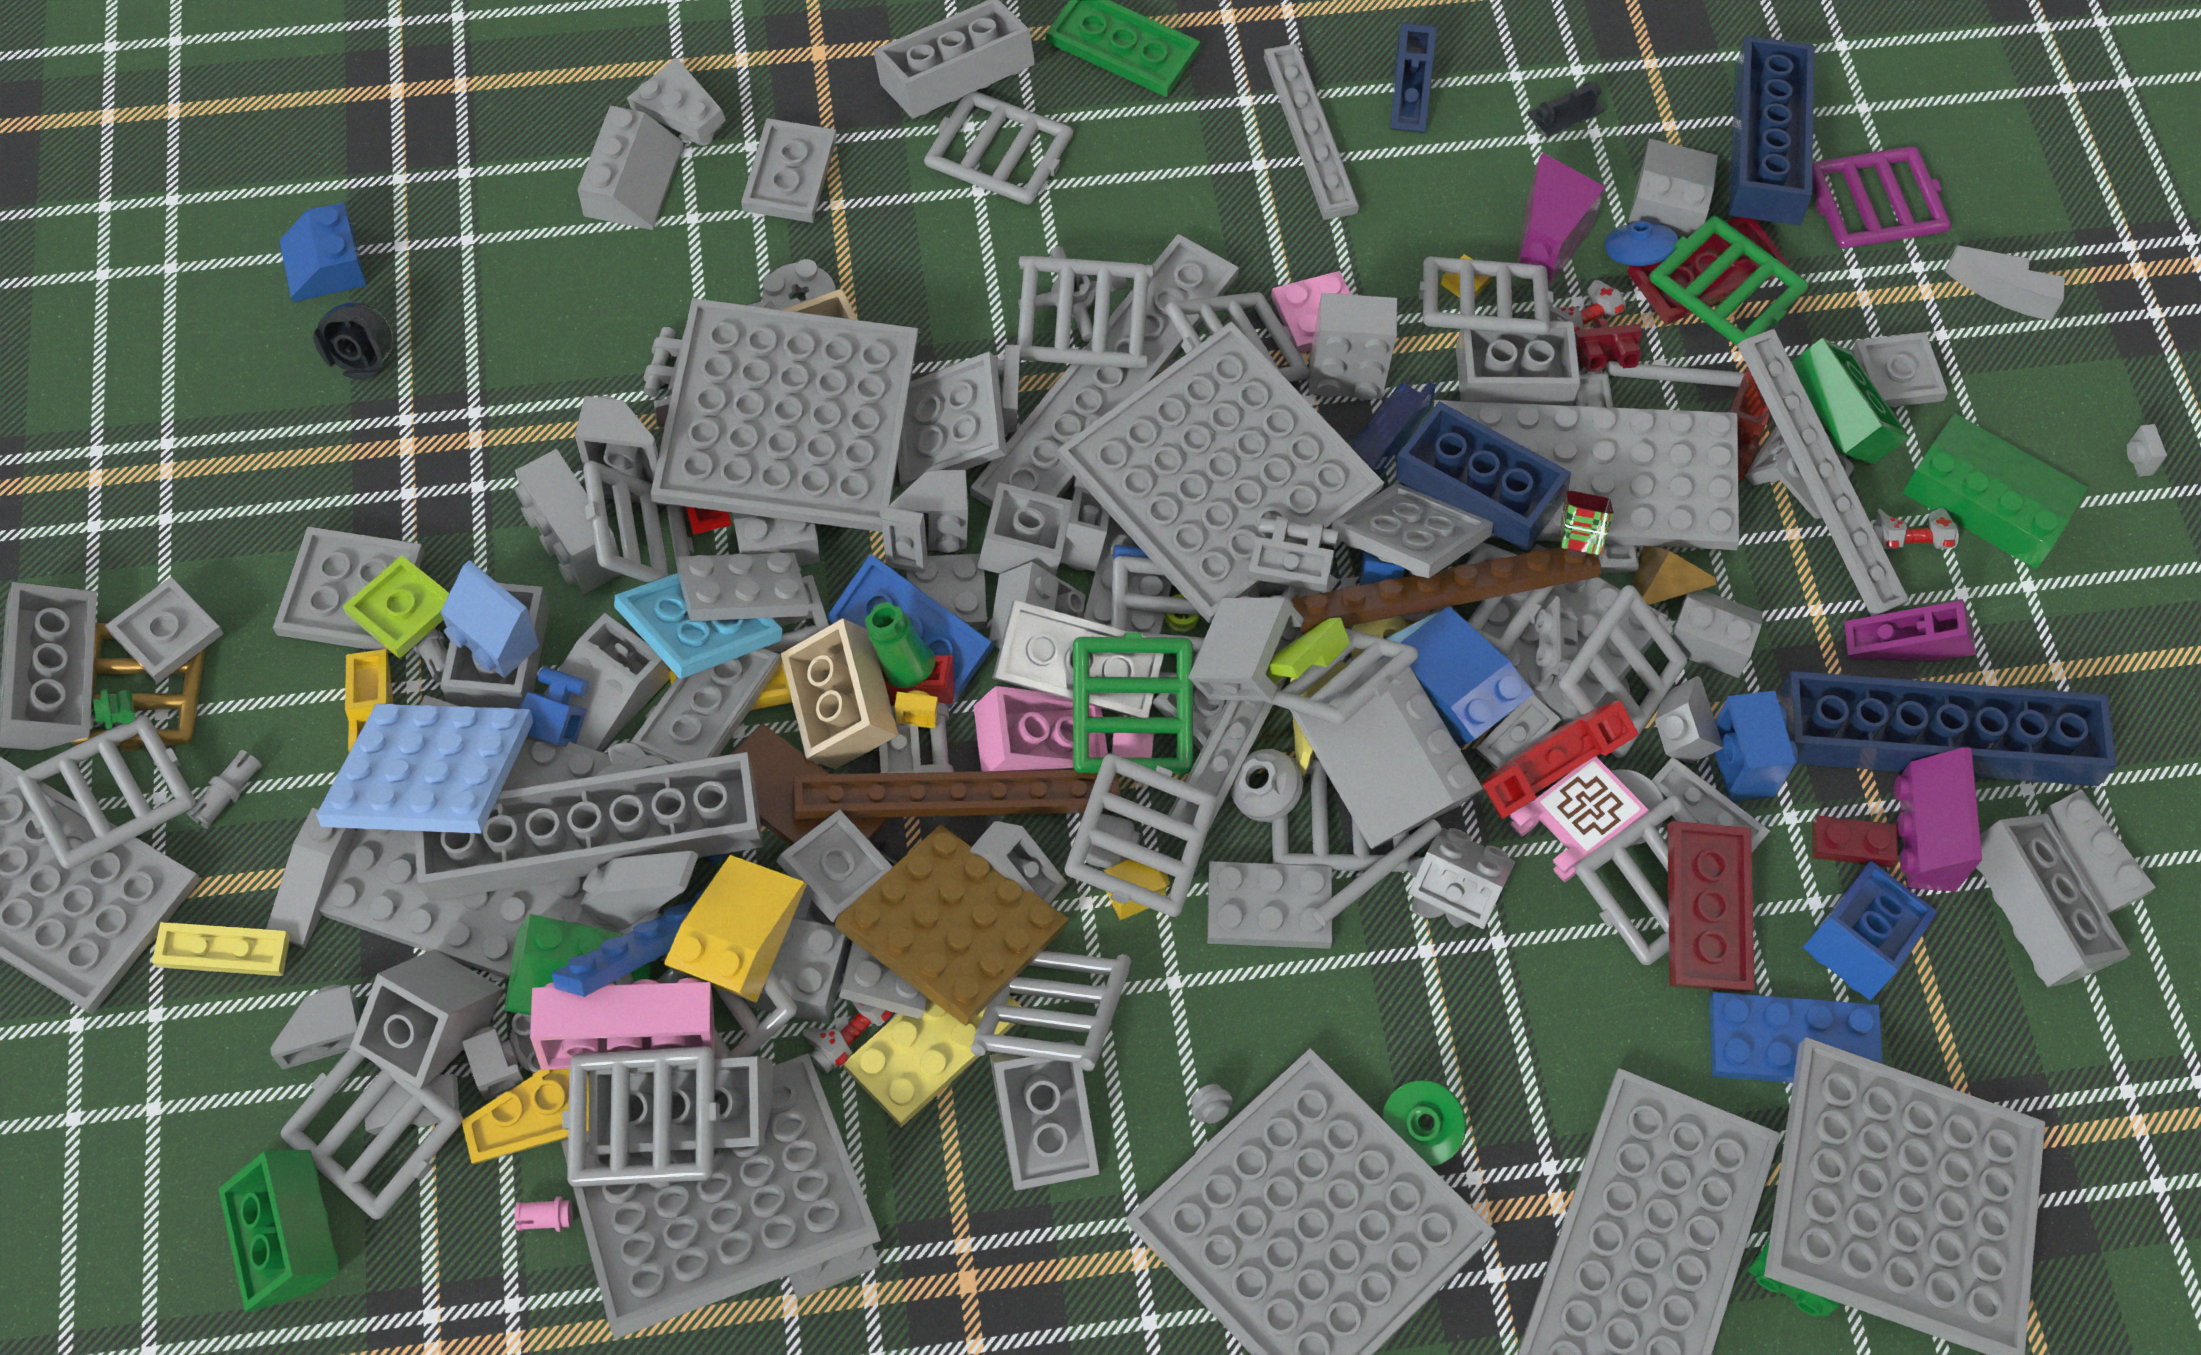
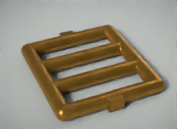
M95 623L91 710H94L93 699L101 698V694H94L97 674H148L134 658H100L103 639H115L105 626L108 623ZM206 648L172 673H185L183 693L132 694L134 710L180 709L177 729H156L164 745H188L193 740ZM90 730L89 737L71 743L77 746L108 730ZM139 734L116 744L123 751H140V746L145 745Z

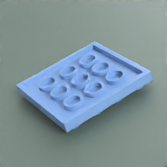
M376 704L316 814L320 826L482 833L534 722L530 709Z

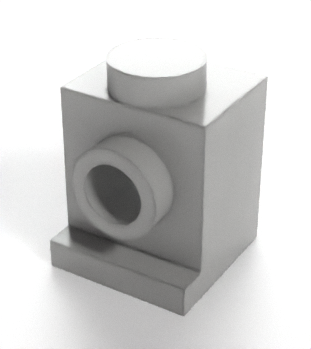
M495 1027L480 1029L472 1035V1038L462 1041L477 1088L484 1100L499 1096L506 1091L509 1092L525 1081L517 1066L518 1061L513 1053L510 1040L502 1042Z

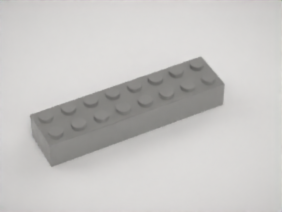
M748 752L501 791L482 833L414 831L417 881L430 901L588 876L595 867L600 869L614 858L693 851L699 855V858L763 847L755 776Z

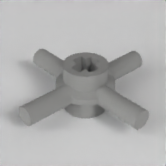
M1061 246L1054 247L1049 252L1051 257L1067 258ZM1057 273L1058 279L1052 285L1051 292L1036 295L1035 311L1053 306L1058 308L1060 273ZM1075 274L1072 318L1076 321L1083 341L1090 342L1093 337V324L1087 310L1094 302L1097 280L1090 282L1087 275ZM1112 277L1111 292L1127 288L1125 277ZM1021 299L1018 300L1019 308L1021 305Z

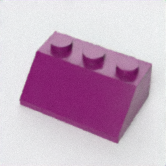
M1965 747L1912 761L1903 773L1896 777L1894 796L1896 800H1900L1901 813L1897 820V832L1899 836L1903 837L1904 850L1900 858L1901 872L1906 874L1907 888L1956 892L1982 861L1971 748Z

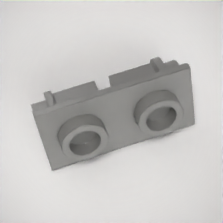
M1557 596L1545 610L1543 609L1539 612L1536 619L1535 629L1539 633L1536 664L1539 665L1541 683H1544L1551 674L1559 675V679H1561L1578 654L1577 647L1564 644L1575 645L1578 641V617L1573 613L1572 608H1560V597Z

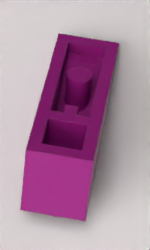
M1963 600L1844 621L1849 659L1937 662L1976 655L1972 619Z

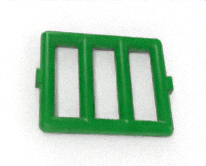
M1718 216L1710 217L1688 239L1683 236L1674 244L1675 251L1650 274V281L1736 346L1747 338L1763 333L1770 325L1776 327L1785 318L1787 313L1785 311L1808 289L1806 280ZM1714 233L1731 244L1725 252L1686 288L1669 277ZM1743 253L1760 265L1715 310L1697 298ZM1771 275H1774L1789 286L1744 331H1741L1726 319Z
M1126 632L1124 637H1077L1074 640L1073 768L1076 772L1098 773L1104 757H1089V733L1177 734V758H1123L1153 770L1160 766L1173 771L1172 774L1190 773L1193 767V682L1188 678L1193 667V644L1190 639L1142 637V633ZM1089 653L1177 654V678L1089 677ZM1089 693L1177 694V718L1089 717Z

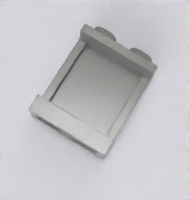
M1249 596L1222 598L1188 678L1209 700L1272 701L1278 687L1266 675L1267 669L1284 628L1301 627L1304 618L1293 607L1290 600L1281 596H1272L1271 598H1252Z

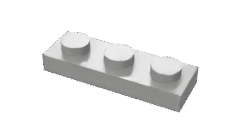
M1673 757L1651 780L1660 790L1664 800L1672 795L1678 796L1698 823L1751 828L1752 853L1770 832L1760 822Z

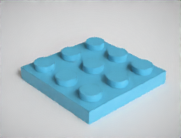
M678 573L615 595L614 607L679 679L781 641L783 629L772 618L690 621Z

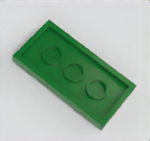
M1070 0L1046 32L1047 43L1164 97H1168L1200 51V41L1110 0Z

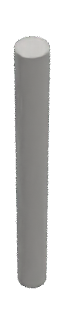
M1608 361L1607 365L1608 376L1755 388L1756 385L1751 373L1638 363L1637 367L1623 369L1617 361Z
M1434 819L1426 822L1313 913L1316 921L1322 926L1326 925L1442 831L1439 823Z

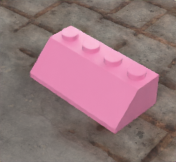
M685 978L677 981V983L659 984L654 980H638L633 985H614L610 983L585 997L554 989V983H549L544 988H532L530 1039L541 1070L570 1069L571 1057L581 1053L701 1046L710 1047L714 1051L715 1059L714 1009L710 982H702L695 978Z

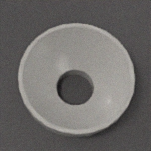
M1274 749L1257 750L1246 756L1230 788L1231 796L1238 809L1250 819L1259 822L1274 821L1287 815L1299 801L1303 788L1302 773L1295 761L1285 753ZM1257 769H1267L1269 773L1267 783L1259 789L1251 788L1249 785L1250 775Z

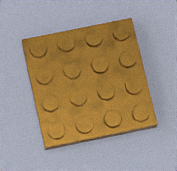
M940 824L837 917L835 928L964 1026H967L1066 929L1069 918L1031 890H1022L1017 882L1009 880L989 865L986 859L970 852L971 846Z

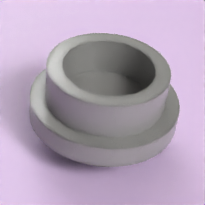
M1207 1085L1199 1089L1192 1096L1191 1104L1193 1107L1191 1113L1198 1122L1216 1123L1228 1114L1233 1099L1228 1091L1222 1090L1220 1085Z

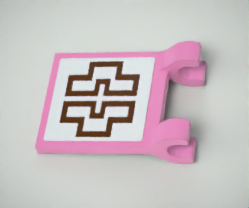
M1595 756L1571 771L1534 801L1510 814V817L1514 820L1511 826L1521 837L1530 832L1540 820L1568 849L1553 860V863L1556 865L1554 872L1563 882H1566L1576 874L1575 866L1578 862L1648 813V809Z

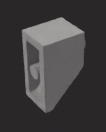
M1076 487L1060 563L1067 564L1075 570L1087 569L1096 572L1107 534L1110 514L1088 490Z
M1696 676L1669 690L1661 701L1655 717L1665 754L1692 764L1724 748L1701 678Z
M994 821L970 849V852L986 859L992 868L1007 879L1017 882L1022 890H1031L1048 904L1067 884L1023 826Z
M349 985L326 986L321 988L317 994L304 998L270 1047L272 1057L282 1070L343 1053L350 1049L361 1019L358 999Z

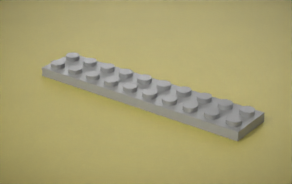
M1177 234L1154 262L1155 273L1148 282L1143 354L1147 355L1148 367L1123 368L1071 364L1006 443L1007 455L992 460L970 487V495L992 508L998 482L1061 498L1075 481L1076 477L1057 457V449L1085 429L1086 419L1090 413L1102 417L1159 375L1169 363V359H1172L1182 347L1183 339L1168 316L1166 305L1171 301L1223 296L1238 277L1239 267ZM1133 289L1109 317L1106 351L1129 353ZM1198 314L1186 315L1195 330L1202 322ZM1092 339L1083 350H1092Z

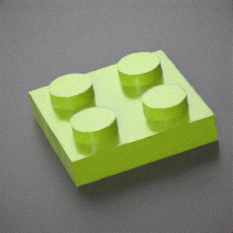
M401 555L342 607L347 616L400 659L444 620L441 610L450 593Z

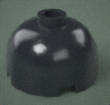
M350 302L335 306L318 322V327L313 334L316 350L330 367L336 364L340 368L346 369L347 371L342 375L349 378L363 380L373 377L388 361L392 353L393 334L390 325L376 309L364 303Z

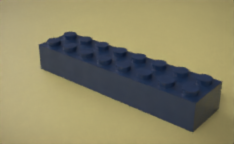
M1790 671L1778 692L1779 705H1783L1787 713L1786 730L1789 740L1794 741L1797 747L1798 760L1796 764L1903 772L1912 761L1965 747L1971 748L1974 777L2098 787L2116 767L2109 701L2106 694Z

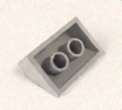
M610 106L578 187L584 217L653 230L683 151V142L645 112Z
M584 396L575 433L583 467L586 462L595 461L653 484L658 461V451L653 435L624 400H616L610 396ZM602 482L604 499L614 500L612 485ZM629 492L631 502L641 503L639 495Z

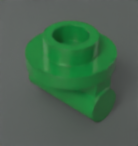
M103 689L101 690V698L93 699L96 722H105L106 730L112 729L113 723L116 722L130 724L134 721L135 713L131 692L121 690L117 694L108 695V690Z

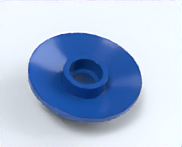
M1639 221L1621 226L1612 231L1605 240V251L1611 259L1622 264L1633 266L1651 265L1665 260L1675 251L1674 244L1678 242V237L1672 229L1665 225Z

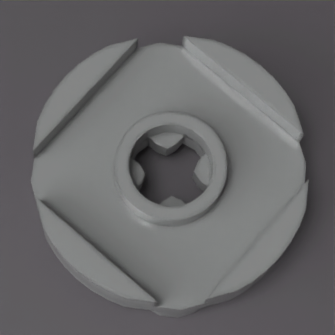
M803 259L798 263L782 266L767 275L763 280L762 299L763 301L771 300L774 303L773 309L783 310L836 291L832 278L827 272L818 268L814 261ZM798 292L806 293V300L801 302L798 298H790Z

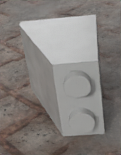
M433 949L377 974L350 1048L417 1088L422 1089L464 1050L462 1041L472 1038L476 1031L486 1028L490 1024L503 988Z

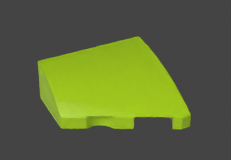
M1329 618L1276 651L1266 672L1269 679L1275 684L1282 676L1298 679L1311 665L1328 667L1351 644L1341 618Z

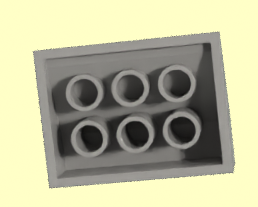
M1385 657L1378 660L1328 705L1338 707L1393 658ZM1410 666L1389 683L1391 688L1381 697L1375 696L1342 725L1290 710L1371 849L1428 822L1430 819H1435L1458 808L1483 789Z

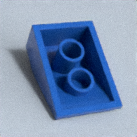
M1450 606L1400 642L1417 649L1418 658L1410 667L1459 748L1478 738L1534 694L1514 665Z
M1870 861L1803 946V949L1810 953L1818 963L1828 967L1842 978L1851 989L1861 993L1871 1001L1899 970L1938 911L1874 862Z

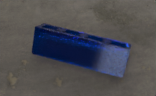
M1431 381L1428 382L1421 393L1400 382L1352 444L1351 448L1378 476L1430 409L1436 384Z

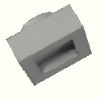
M2155 424L2140 426L2127 444V456L2129 461L2134 464L2138 477L2153 475L2167 456Z

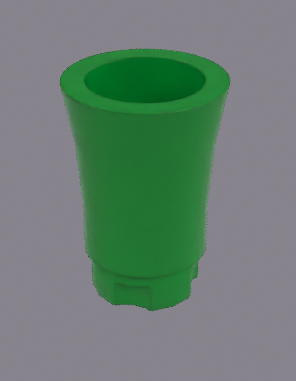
M890 602L874 606L872 612L866 616L865 625L868 630V637L879 658L885 681L897 688H909L920 684L929 677L935 667L934 652L921 639L908 615L902 611L900 606H893Z

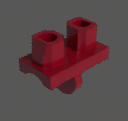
M1598 318L1594 320L1592 329L1575 330L1578 365H1583L1587 372L1601 371L1608 361H1618L1623 369L1637 367L1641 353L1639 345L1642 329L1640 325L1632 324L1609 327L1605 318Z

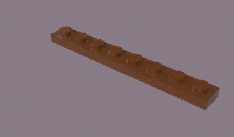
M1558 547L1506 558H1496L1475 564L1459 565L1454 568L1440 570L1430 578L1412 575L1397 579H1386L1366 585L1349 586L1340 590L1313 593L1293 598L1291 602L1297 612L1304 618L1299 628L1302 634H1305L1329 618H1341L1344 627L1597 578L1600 577L1601 564L1595 555Z
M1075 770L794 775L795 819H827L839 809L847 818L1084 813L1098 773H1078ZM1115 773L1109 792L1120 796L1118 774ZM1105 808L1102 810V813L1113 812Z

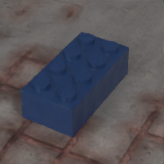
M1440 401L1397 455L1396 480L1416 491L1493 522L1492 533L1526 552L1562 505L1565 493L1569 490L1570 471Z

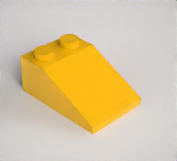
M730 855L682 922L664 964L684 976L699 979L702 982H710L713 987L757 1003L807 883Z

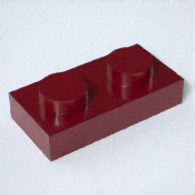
M1816 815L1812 821V857L1815 859L1866 865L1872 861L1878 866L1893 868L1898 862L1897 825Z

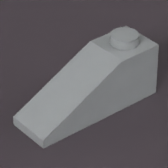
M315 808L311 809L293 843L266 930L287 931L290 935L289 943L302 948H306L322 917L318 909L356 834L355 828L321 827L316 815L318 809Z
M693 851L614 858L600 869L595 867L589 873L583 884V889L586 893L580 907L623 931L686 890L699 855Z

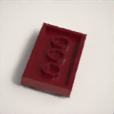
M1736 217L1727 221L1729 225L1785 266H1789L1787 260L1755 219ZM1714 233L1669 277L1686 288L1725 252L1731 244ZM1743 253L1697 298L1708 306L1725 300L1760 265ZM1663 261L1643 266L1629 265L1628 275L1665 325L1693 314L1650 281L1651 272ZM1771 275L1766 281L1775 278V276Z
M1673 821L1667 824L1669 987L1745 993L1754 991L1751 828Z

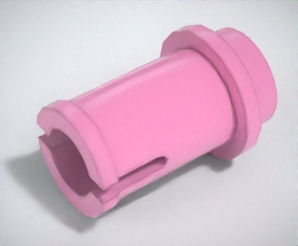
M559 1196L555 1198V1201L517 1202L515 1206V1221H519V1223L515 1225L516 1230L555 1228L556 1232H562L564 1227L572 1226L573 1207L571 1200L564 1201L563 1197Z

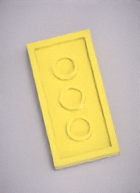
M1009 995L1006 1005L1022 1007ZM927 998L921 1019L898 1014L848 1058L843 1064L844 1070L900 1127H903L980 1057L971 1052V1046L985 1009L967 1026H964ZM999 1021L994 1034L1004 1035L1015 1023Z

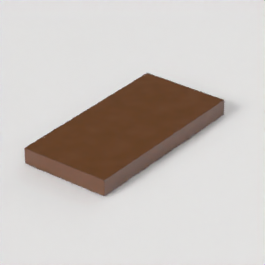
M764 723L730 754L748 752L754 770L760 823L790 847L826 820L795 819L793 776L828 773L813 761L806 759L804 754ZM886 817L848 818L869 842L886 826L887 821Z

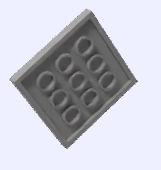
M1536 544V546L1530 552L1542 551L1547 549L1540 546L1539 544ZM1598 577L1554 586L1541 606L1542 610H1545L1557 596L1560 597V608L1570 607L1573 609V613L1578 617V641L1575 645L1564 644L1577 647L1579 653L1621 590ZM1532 590L1505 595L1480 631L1500 638ZM1629 607L1619 621V624L1640 652L1644 654L1654 642V639ZM1650 607L1653 613H1661L1660 611ZM1661 613L1665 620L1668 622V616ZM1529 623L1511 651L1504 656L1514 665L1532 689L1534 695L1561 719L1562 723L1568 724L1582 715L1560 688L1559 675L1551 674L1544 683L1540 682L1539 665L1536 664L1539 633L1535 629L1536 623ZM1608 638L1598 653L1621 682L1632 669V666L1613 641ZM1588 667L1579 680L1578 685L1595 707L1600 708L1610 694Z

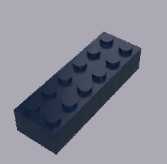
M1752 36L1744 37L1735 65L1729 215L1801 226L1812 196L1815 45Z

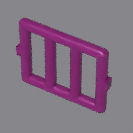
M1914 146L1812 162V186L1817 196L1815 206L1819 216L1825 215L1837 246L1841 249L1945 233L1951 229V222L1939 197L1942 191L1937 179H1931L1918 148ZM1908 162L1933 220L1915 223L1890 164ZM1875 166L1900 226L1881 227L1857 169ZM1842 172L1867 231L1848 233L1824 174Z

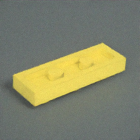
M160 922L152 963L158 968L283 976L290 935L287 931Z

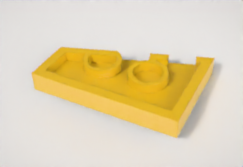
M540 1069L532 1074L533 1076L509 1092L506 1091L462 1120L471 1163H481L568 1138V1130L562 1129L563 1111H569L570 1069ZM587 1071V1118H586V1132H589V1074H588V1071Z

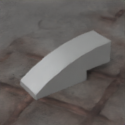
M1957 245L1946 265L1945 272L1963 286L2000 306L2028 316L2051 321L2064 301L2065 277L2029 270V258Z

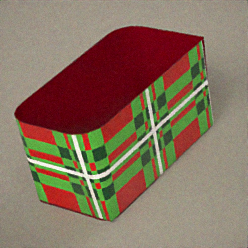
M1566 491L1559 528L1562 549L1597 556L1602 555L1614 514L1611 499L1577 491Z

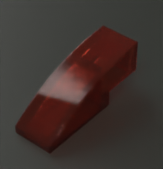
M1748 366L1729 413H1737L1738 479L1744 481L1770 415V411Z

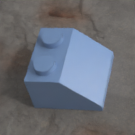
M470 560L466 562L441 610L447 626L444 632L459 648L465 645L473 651V658L483 669L488 672L494 669L505 678L539 647L527 607Z

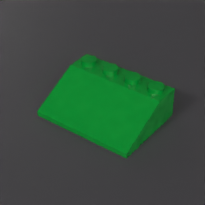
M1954 413L1916 468L1902 493L1933 511L1944 508L1952 521L2037 570L2070 521L2088 487Z

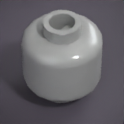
M1101 814L1096 828L1139 845L1140 832H1135V826L1132 821ZM1090 844L1086 856L1088 864L1102 868H1110L1129 860V858Z

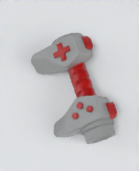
M1595 280L1587 290L1593 305L1581 311L1577 307H1552V309H1549L1550 322H1573L1575 333V330L1584 329L1583 325L1603 315L1606 318H1611L1625 311V299L1617 289H1613L1602 281Z
M1939 508L1929 514L1928 528L1907 529L1906 522L1888 516L1881 509L1877 511L1876 525H1872L1883 549H1897L1898 547H1903V544L1933 543L1936 549H1950L1957 546L1959 538L1957 524L1952 521L1944 508Z
M852 1001L859 1013L840 1032L838 1029L822 1030L815 1027L804 1029L803 1035L808 1043L814 1047V1052L810 1055L811 1061L825 1074H828L832 1069L835 1070L839 1065L844 1064L852 1053L849 1046L855 1041V1038H858L861 1032H864L867 1026H870L872 1023L880 1025L888 1020L893 1012Z

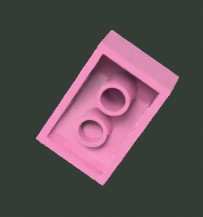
M995 686L974 705L981 772L1074 770L1072 700L1039 691ZM1089 705V717H1103L1102 709ZM1089 733V757H1105L1108 754L1105 733Z

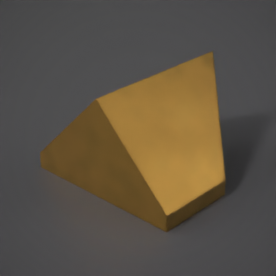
M1643 546L1638 562L1639 567L1635 572L1632 586L1636 588L1647 605L1717 585L1714 576L1671 551L1656 546Z

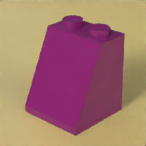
M1542 153L1538 159L1526 201L1518 263L1545 266L1549 287L1591 232L1605 187Z

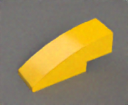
M387 649L346 655L345 711L349 720L348 750L350 753L376 704H393Z

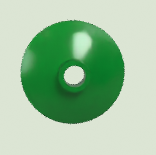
M1428 1080L1406 1083L1391 1094L1383 1110L1382 1120L1430 1167L1448 1161L1458 1152L1463 1144L1466 1134V1117L1463 1107L1457 1097L1448 1088L1439 1083ZM1424 1114H1429L1434 1118L1435 1124L1432 1129H1428L1423 1125L1422 1117Z

